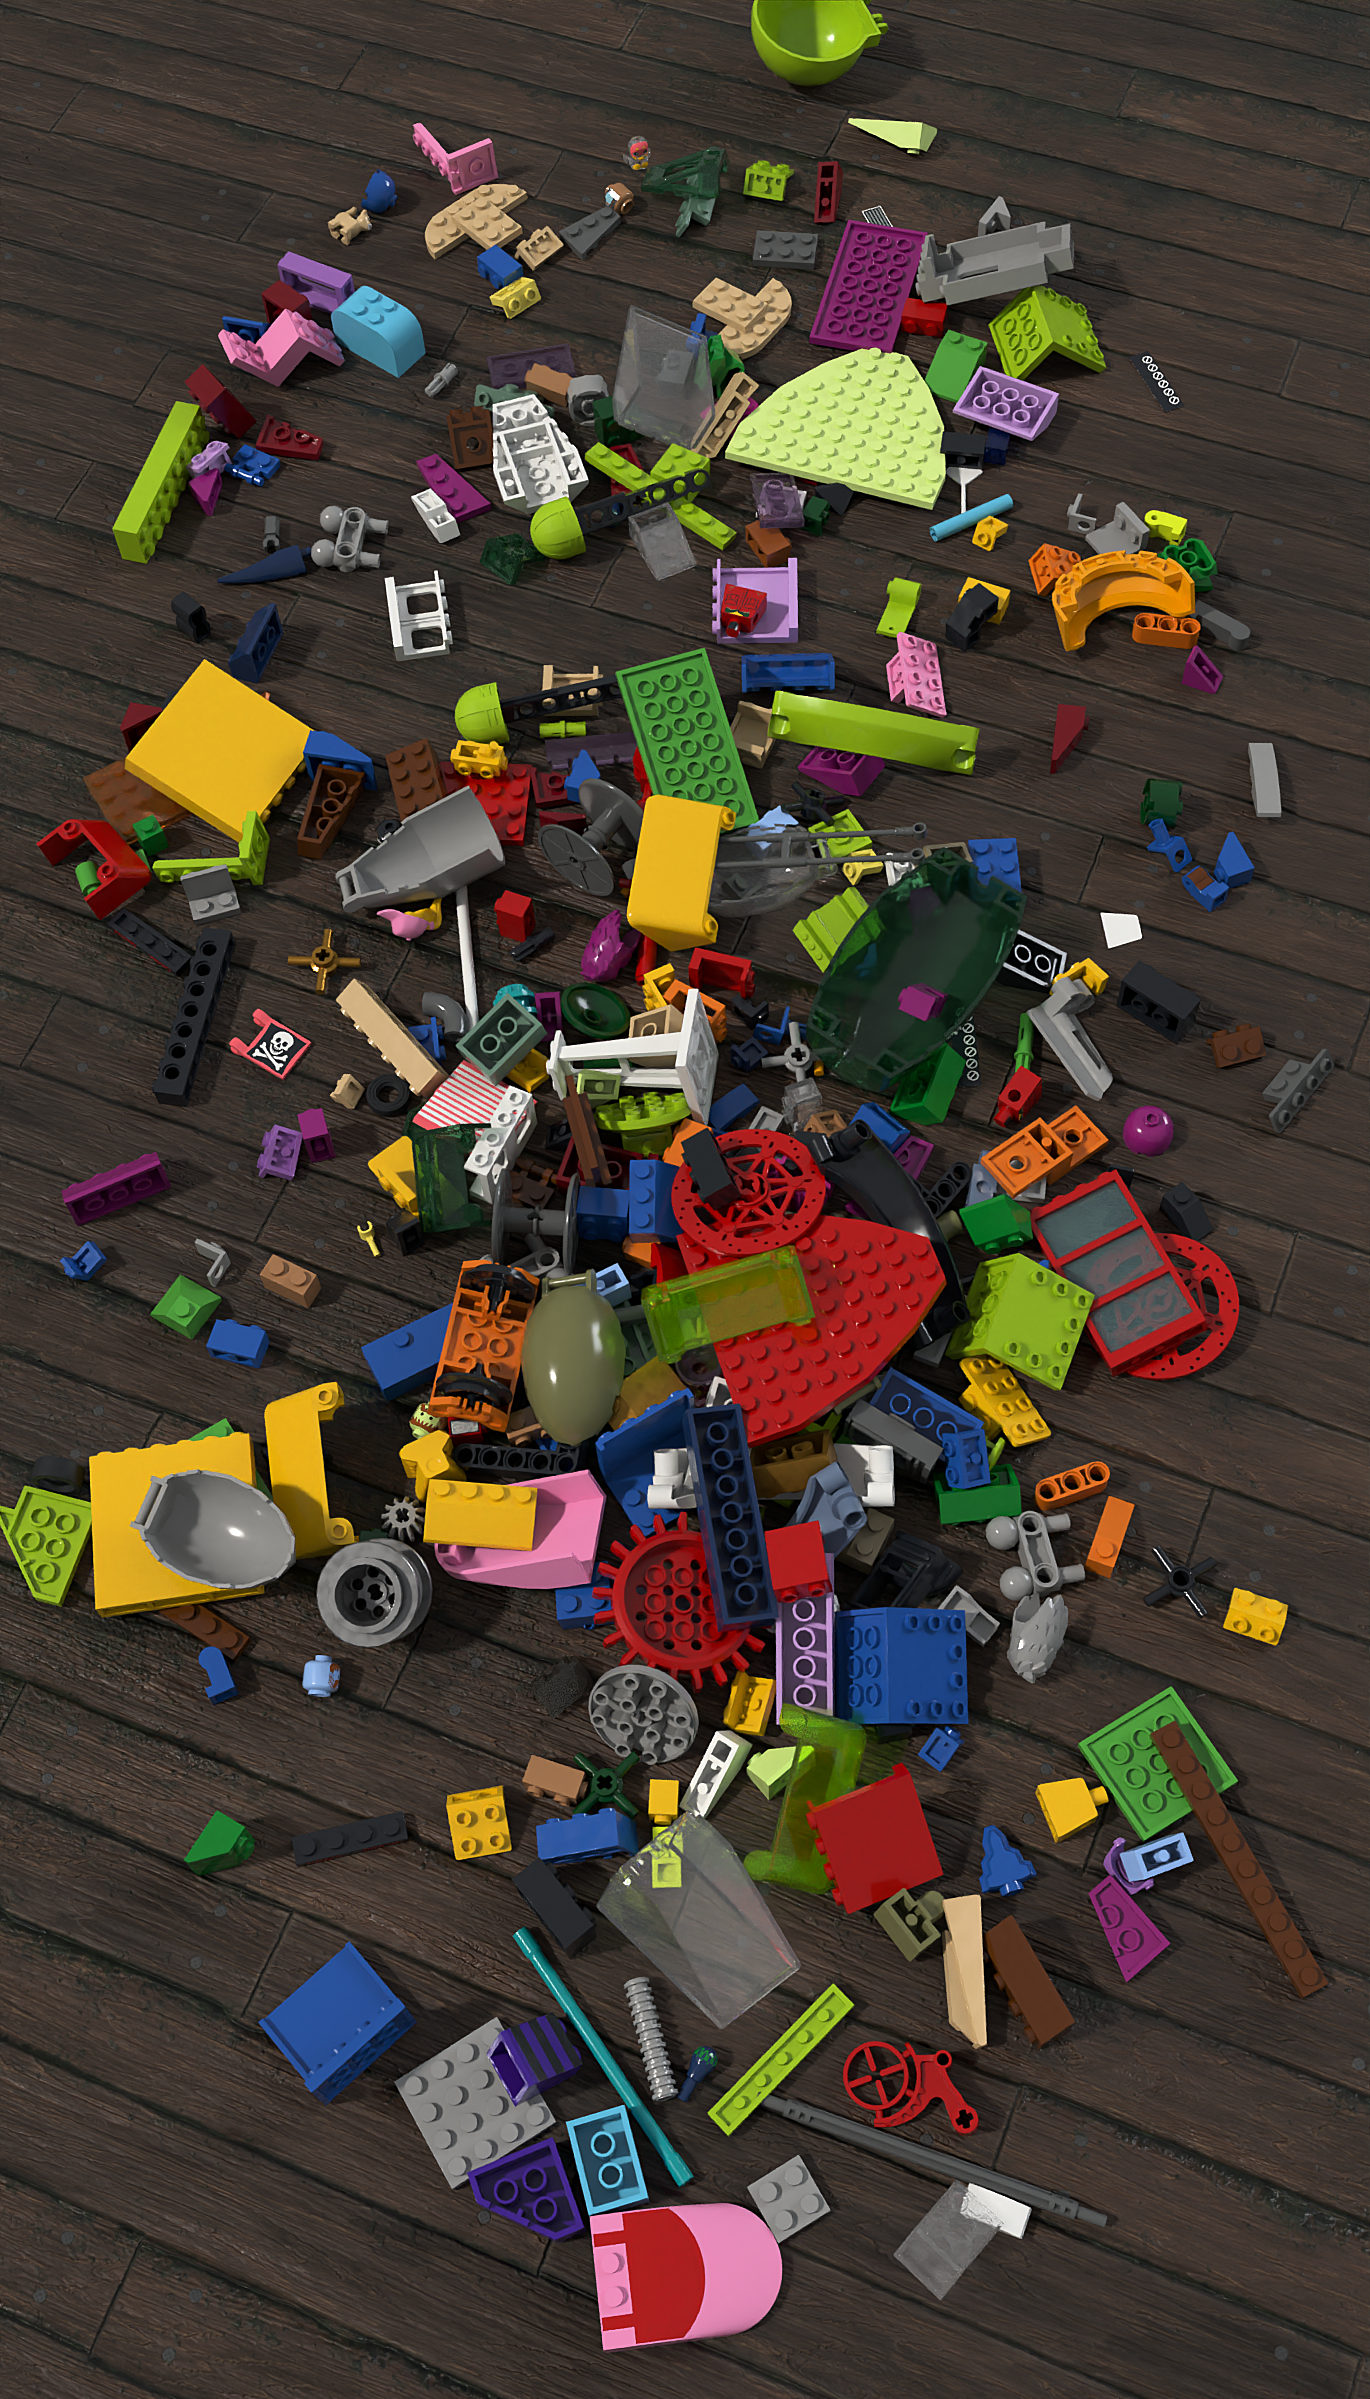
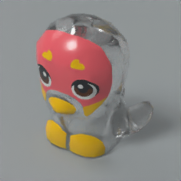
M643 136L632 137L628 142L630 155H623V160L630 164L633 170L644 169L648 166L651 150L648 148V142Z

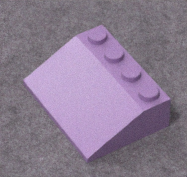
M980 366L955 405L953 413L1033 441L1049 426L1055 416L1059 393Z

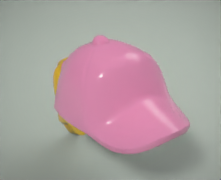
M442 898L435 899L430 908L415 912L408 911L402 913L397 910L387 909L378 911L377 915L391 921L394 935L411 941L413 938L422 935L425 930L431 931L440 927L442 921Z

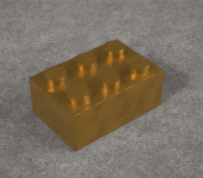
M824 1429L776 1439L752 1447L750 1461L757 1499L763 1497L773 1498L778 1494L788 1492L799 1493L806 1489L809 1477L837 1461V1454L830 1430Z

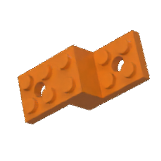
M1075 1105L1048 1125L1041 1118H1038L983 1156L980 1163L1014 1199L1045 1176L1047 1177L1046 1182L1049 1185L1053 1184L1107 1146L1109 1140ZM1074 1134L1078 1136L1079 1141L1069 1142L1066 1136ZM1018 1160L1024 1166L1021 1169H1014L1010 1163Z

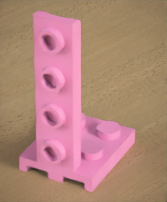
M421 123L413 125L415 144L420 146L424 155L428 156L432 164L439 168L441 175L446 176L451 182L452 191L455 195L498 178L493 143L489 138L447 154Z

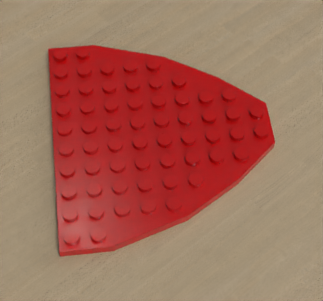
M784 1214V1217L787 1220H791L796 1214ZM819 1215L813 1226L794 1243L778 1251L753 1257H733L718 1254L701 1247L685 1233L676 1236L733 1404L740 1403L749 1449L803 1430L870 1383L916 1332L947 1284L945 1275L928 1237L871 1221ZM759 1216L747 1217L743 1223L763 1219ZM718 1221L706 1225L716 1232H719L722 1228ZM772 1226L742 1230L738 1231L735 1237H758L775 1231Z

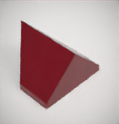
M539 811L541 828L548 824H556L566 827L580 836L584 834V829L587 828L586 814Z

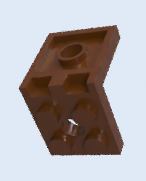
M483 405L470 407L471 412L463 413L462 409L449 411L450 415L446 416L455 469L494 463L493 430L489 409L484 410ZM470 437H475L479 441V447L476 450H470L467 447V440Z

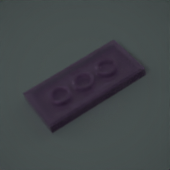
M569 343L486 357L492 388L497 390L506 386V384L516 385L518 389L527 387L524 382L525 375L528 370L532 369L534 363L546 365L551 370L566 373L572 378L576 377Z
M786 473L750 474V483L760 528L804 527V517L794 475Z

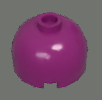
M1142 1106L1136 1108L1127 1117L1123 1126L1122 1138L1126 1146L1133 1153L1147 1154L1146 1157L1161 1155L1169 1148L1173 1139V1122L1163 1109L1156 1106Z

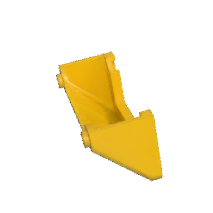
M660 794L651 796L646 800L627 907V919L633 928L671 952L716 943L718 924L707 913L720 830L728 831L734 827L736 813L725 806Z
M337 1382L324 1383L268 1404L265 1409L264 1417L273 1503L285 1514L295 1534L296 1560L334 1555L345 1546L359 1542L360 1539L359 1536H354L353 1527L348 1520L344 1518L329 1519L319 1423L333 1421L335 1411L339 1407L345 1406L344 1393Z

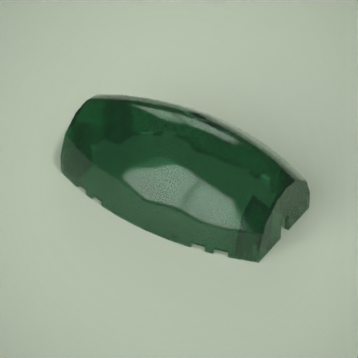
M946 847L939 849L920 861L919 866L910 872H905L898 882L893 886L890 885L873 901L855 922L836 950L824 977L821 979L806 1025V1037L812 1051L828 1069L844 1081L860 1089L877 1093L889 1088L917 1070L960 1032L994 986L1016 939L1025 910L1026 895L994 876H991L988 885L982 884L977 877L979 867ZM925 983L949 994L940 1017H931L930 1020L924 1021L899 1010L898 1008L901 1003L898 1002V998L903 988L907 989L910 985Z

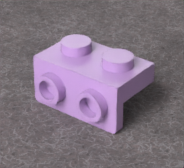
M213 441L207 445V448L201 454L194 456L186 466L192 479L214 468H218L221 474L227 463L232 464L226 453V450L229 449L228 444Z

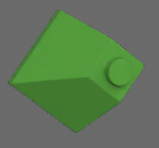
M180 1274L150 1315L193 1340L222 1301V1298Z

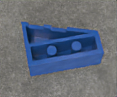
M614 1808L600 1809L598 1811L599 1814L590 1816L587 1813L574 1814L572 1819L564 1821L560 1818L548 1819L546 1824L536 1826L538 1857L544 1863L550 1861L552 1865L586 1862L585 1858L603 1855V1860L612 1859V1853L628 1852L630 1857L639 1856L636 1821L617 1812Z

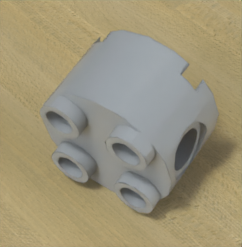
M600 375L575 377L570 380V385L567 389L571 418L574 421H579V424L582 426H595L592 402L609 397L607 383L603 381V377Z

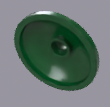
M576 983L567 987L562 994L560 1001L562 1012L569 1023L581 1033L597 1039H614L623 1035L630 1024L629 1010L625 1003L612 991L592 983Z

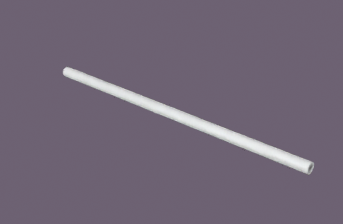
M464 886L455 891L469 1032L479 1022L467 886Z

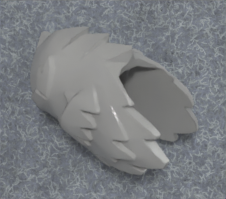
M1035 1592L1030 1597L1025 1596L1022 1598L1014 1611L1007 1658L1017 1674L1030 1683H1035L1036 1678L1045 1675V1672L1051 1667L1053 1660L1056 1658V1652L1064 1642L1063 1637L1068 1623V1609L1064 1605L1061 1595H1057L1053 1599L1048 1597L1043 1604H1040L1039 1593Z

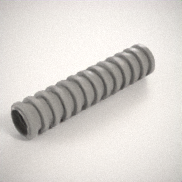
M638 1977L627 1981L624 1984V1988L628 1990L626 1994L627 1999L631 2000L628 2004L629 2008H633L631 2016L635 2017L633 2024L638 2028L635 2032L636 2035L640 2036V2039H638V2044L642 2045L640 2052L645 2055L643 2063H647L645 2071L650 2075L647 2079L648 2082L652 2083L650 2086V2091H654L652 2099L653 2101L660 2102L675 2097L678 2094V2090L674 2089L676 2082L675 2079L671 2078L673 2070H669L671 2063L666 2059L669 2056L668 2051H664L666 2043L661 2040L664 2036L663 2033L659 2032L661 2024L657 2023L659 2016L655 2014L657 2010L656 2005H652L654 1997L650 1996L652 1989L647 1985L650 1983L649 1978Z

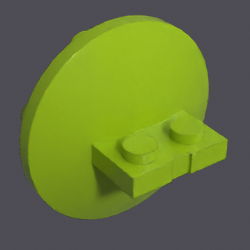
M648 1092L643 1094L644 1097L634 1099V1096H623L619 1098L618 1103L596 1107L597 1111L593 1115L596 1127L614 1133H621L623 1149L644 1154V1158L648 1157L649 1153L659 1154V1156L664 1155L668 1146L671 1147L673 1143L671 1125L676 1124L692 1113L684 1093L658 1096V1092ZM644 1101L645 1103L641 1105H636V1102Z

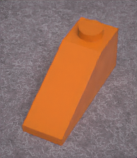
M1112 1496L1108 1497L1084 1567L1085 1570L1107 1578L1111 1577L1135 1504Z

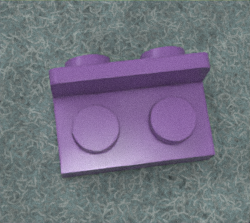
M274 1125L270 1132H265L262 1140V1146H265L264 1154H260L257 1162V1168H260L259 1177L264 1178L268 1173L292 1180L303 1137L301 1132L279 1125Z

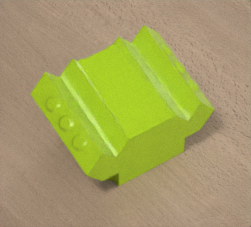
M848 887L842 896L835 895L829 903L816 911H812L806 920H799L792 931L823 973H830L833 970L839 972L857 960L859 952H863V942L873 941L874 943L886 929L855 887Z

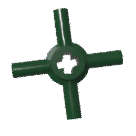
M632 1751L614 1770L610 1768L599 1770L582 1752H579L573 1758L591 1778L589 1782L591 1793L572 1811L573 1814L587 1813L598 1801L602 1803L614 1801L631 1819H634L640 1811L622 1794V1777L640 1760L636 1753ZM605 1781L610 1783L612 1787L609 1790L602 1788L601 1783Z

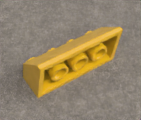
M430 1479L426 1501L423 1542L532 1551L538 1488Z

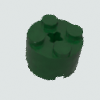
M1162 779L1146 780L1142 792L1145 795L1144 802L1140 804L1141 824L1149 826L1150 822L1160 818L1163 819L1166 828L1175 829L1177 815H1181L1183 801H1179V796L1182 793V782Z

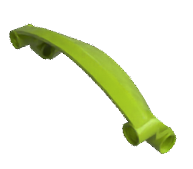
M775 691L767 737L804 745L870 755L972 776L980 729L877 708Z

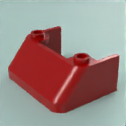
M70 819L36 844L52 866L88 839L107 859L97 870V877L102 884L84 898L97 918L102 920L146 886L152 878V873L107 821Z

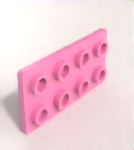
M899 632L897 634L899 652L886 665L891 701L899 704L905 697L908 707L944 718L946 716V708L936 644Z

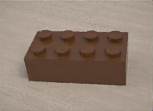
M427 738L385 755L401 822L448 796L438 755Z

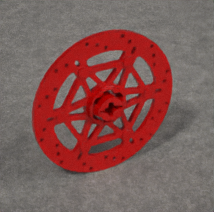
M745 1129L715 1137L723 1154L740 1148H762L758 1154L725 1158L731 1172L736 1174L734 1179L742 1195L737 1200L735 1199L724 1205L729 1206L725 1218L717 1210L714 1211L709 1203L704 1204L698 1193H692L694 1182L689 1174L692 1168L691 1166L688 1167L685 1161L682 1163L674 1178L671 1193L675 1218L681 1229L691 1240L701 1247L718 1254L733 1257H753L785 1248L801 1238L813 1226L824 1206L826 1198L825 1176L820 1173L810 1152L803 1143L780 1132L764 1129ZM781 1153L790 1158L800 1168L803 1175L793 1177L774 1159L776 1154ZM753 1162L746 1172L735 1166L736 1164ZM764 1162L762 1174L755 1173L761 1163ZM770 1167H774L784 1178H768ZM760 1184L763 1185V1190H764L763 1196H762ZM772 1185H788L773 1191L771 1190ZM806 1191L800 1210L791 1220H787L784 1214L795 1192ZM787 1194L780 1209H777L771 1199ZM768 1205L773 1215L770 1216L761 1208ZM704 1207L722 1225L721 1230L716 1232L707 1227L697 1217L694 1209ZM734 1211H742L737 1220L732 1222ZM751 1212L763 1219L743 1223ZM772 1226L775 1231L763 1236L751 1238L735 1237L736 1233L742 1230Z
M1155 1233L1166 1253L1184 1257L1196 1264V1267L1191 1271L1175 1267L1179 1275H1182L1181 1279L1184 1283L1191 1281L1187 1287L1189 1292L1191 1293L1194 1289L1197 1291L1200 1310L1206 1319L1207 1329L1212 1331L1199 1347L1186 1355L1179 1356L1177 1348L1184 1343L1182 1342L1162 1352L1163 1358L1161 1360L1149 1359L1124 1372L1142 1379L1171 1380L1200 1371L1211 1364L1226 1349L1238 1323L1239 1296L1231 1272L1212 1250L1184 1236ZM1146 1234L1136 1236L1117 1244L1100 1257L1089 1272L1083 1289L1094 1294V1300L1133 1281L1140 1274L1143 1273L1145 1275L1150 1270L1163 1266L1164 1263L1157 1260L1156 1255L1158 1253ZM1146 1248L1149 1249V1254L1146 1253ZM1136 1257L1142 1259V1265L1118 1284L1108 1281L1112 1274L1126 1262ZM1162 1276L1158 1278L1159 1284L1150 1285L1148 1283L1144 1285L1143 1289L1138 1288L1128 1293L1138 1295L1136 1302L1123 1296L1114 1300L1113 1306L1118 1329L1112 1334L1107 1332L1103 1324L1100 1308L1088 1314L1110 1353L1122 1348L1128 1341L1133 1342L1140 1337H1137V1335L1149 1328H1153L1155 1331L1181 1318L1182 1310L1192 1312L1189 1305L1184 1302L1183 1295L1175 1290L1177 1285L1174 1281L1166 1284ZM1207 1278L1211 1279L1218 1294L1219 1313L1216 1315L1208 1313L1205 1305L1201 1282ZM1146 1302V1306L1144 1310H1142L1141 1306H1144ZM1175 1302H1177L1178 1306L1175 1305V1308L1173 1310V1305ZM1119 1303L1135 1310L1126 1322L1122 1321ZM1137 1318L1144 1322L1141 1326L1128 1331V1328ZM1084 1327L1085 1333H1086V1335H1087V1337H1088L1090 1343L1092 1344L1093 1348H1094V1349L1098 1352V1354L1100 1355V1353H1099V1351L1097 1350V1348H1096L1094 1342L1092 1341L1090 1335L1088 1334L1086 1328ZM1170 1359L1173 1360V1362H1174L1173 1365L1170 1364V1361H1169Z

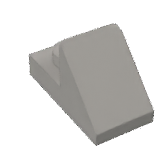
M999 196L980 219L978 237L992 234L995 229L1001 231L1010 230L1011 217L1003 197Z

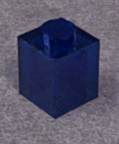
M989 428L983 462L1005 465L1011 433L997 428Z

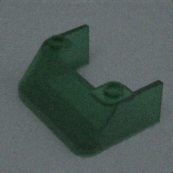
M491 1123L456 1124L417 1132L412 1139V1152L419 1222L421 1229L425 1233L492 1226V1220L484 1221L481 1207L476 1203L469 1204L466 1172L464 1169V1154L472 1152L476 1144L475 1131L491 1128Z

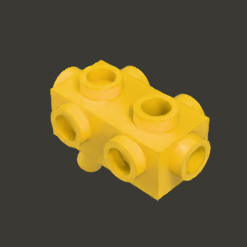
M458 740L456 749H452L451 763H454L455 770H458L462 775H470L473 772L479 773L484 778L491 779L493 776L500 777L502 770L506 771L508 757L504 754V748L495 741L490 742L488 745L474 741Z

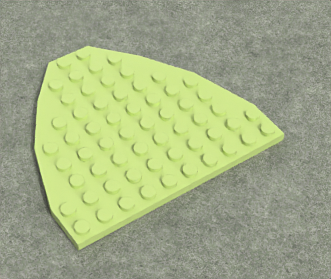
M871 348L870 350L859 349L825 362L782 385L738 425L725 451L726 459L826 484L841 483L854 491L930 510L935 505L946 476L945 454L940 453L944 425L929 387L908 356L894 352L891 354L884 353L878 348Z

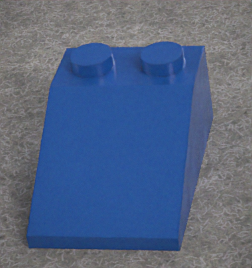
M310 730L303 751L310 781L315 780L318 766L323 764L365 773V789L377 790L378 785L371 758L332 733Z

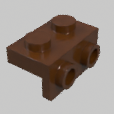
M1250 1023L1236 1026V1031L1230 1033L1227 1032V1029L1213 1032V1037L1206 1039L1207 1044L1212 1046L1217 1068L1266 1055L1260 1026L1251 1027Z

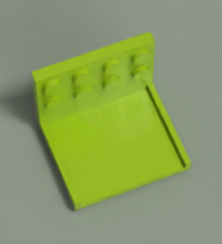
M1041 285L1023 288L988 324L1005 374L1023 381L1053 350L1101 373L1106 368L1103 360L1104 355L1098 347V340L1092 331V324L1086 315V308L1081 303L1077 304L1071 301L1067 296L1057 294L1051 288L1047 289Z
M1020 1253L981 1262L966 1297L970 1320L954 1330L945 1356L955 1360L989 1354L1055 1391L1061 1390L1095 1295Z

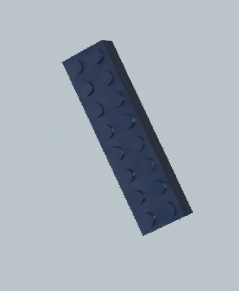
M740 1403L687 1409L681 1420L718 1632L771 1626L779 1618L772 1586L768 1554Z

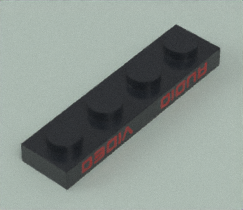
M125 908L107 923L110 930L176 977L190 966L192 957L190 954Z
M403 1811L292 1837L297 1867L409 1841Z

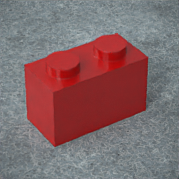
M906 298L901 315V332L942 338L947 321L948 305L946 303L923 302L920 299Z
M505 890L502 897L497 899L494 907L500 935L523 943L526 941L527 936H531L536 926L532 898Z

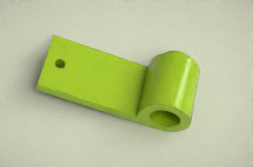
M897 577L893 581H889L887 594L890 595L876 633L889 636L890 638H897L899 632H906L919 601L922 588L921 583Z

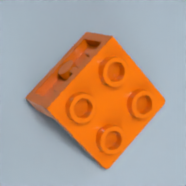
M1045 543L1028 561L1038 595L1046 596L1055 587V583L1062 574L1067 575L1072 571L1073 565L1081 562L1078 553Z

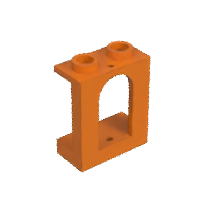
M675 979L662 997L667 1005L672 1004L684 1015L686 1007L685 995H688V989L693 988ZM700 992L703 1005L716 1011L713 1017L707 1015L715 1043L717 1044L725 1039L728 1031L726 1029L725 1005Z

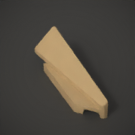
M743 372L734 374L689 450L707 458L716 457L749 406L750 402L747 399L759 385Z
M969 1895L942 1901L949 1931L942 1932L949 2024L957 2031H961L973 2043L972 2046L975 2049H981L987 2045L980 1895Z

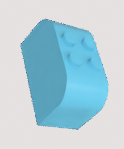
M361 286L331 314L336 343L397 378L403 375L425 354L422 329L416 317L406 307L368 286Z

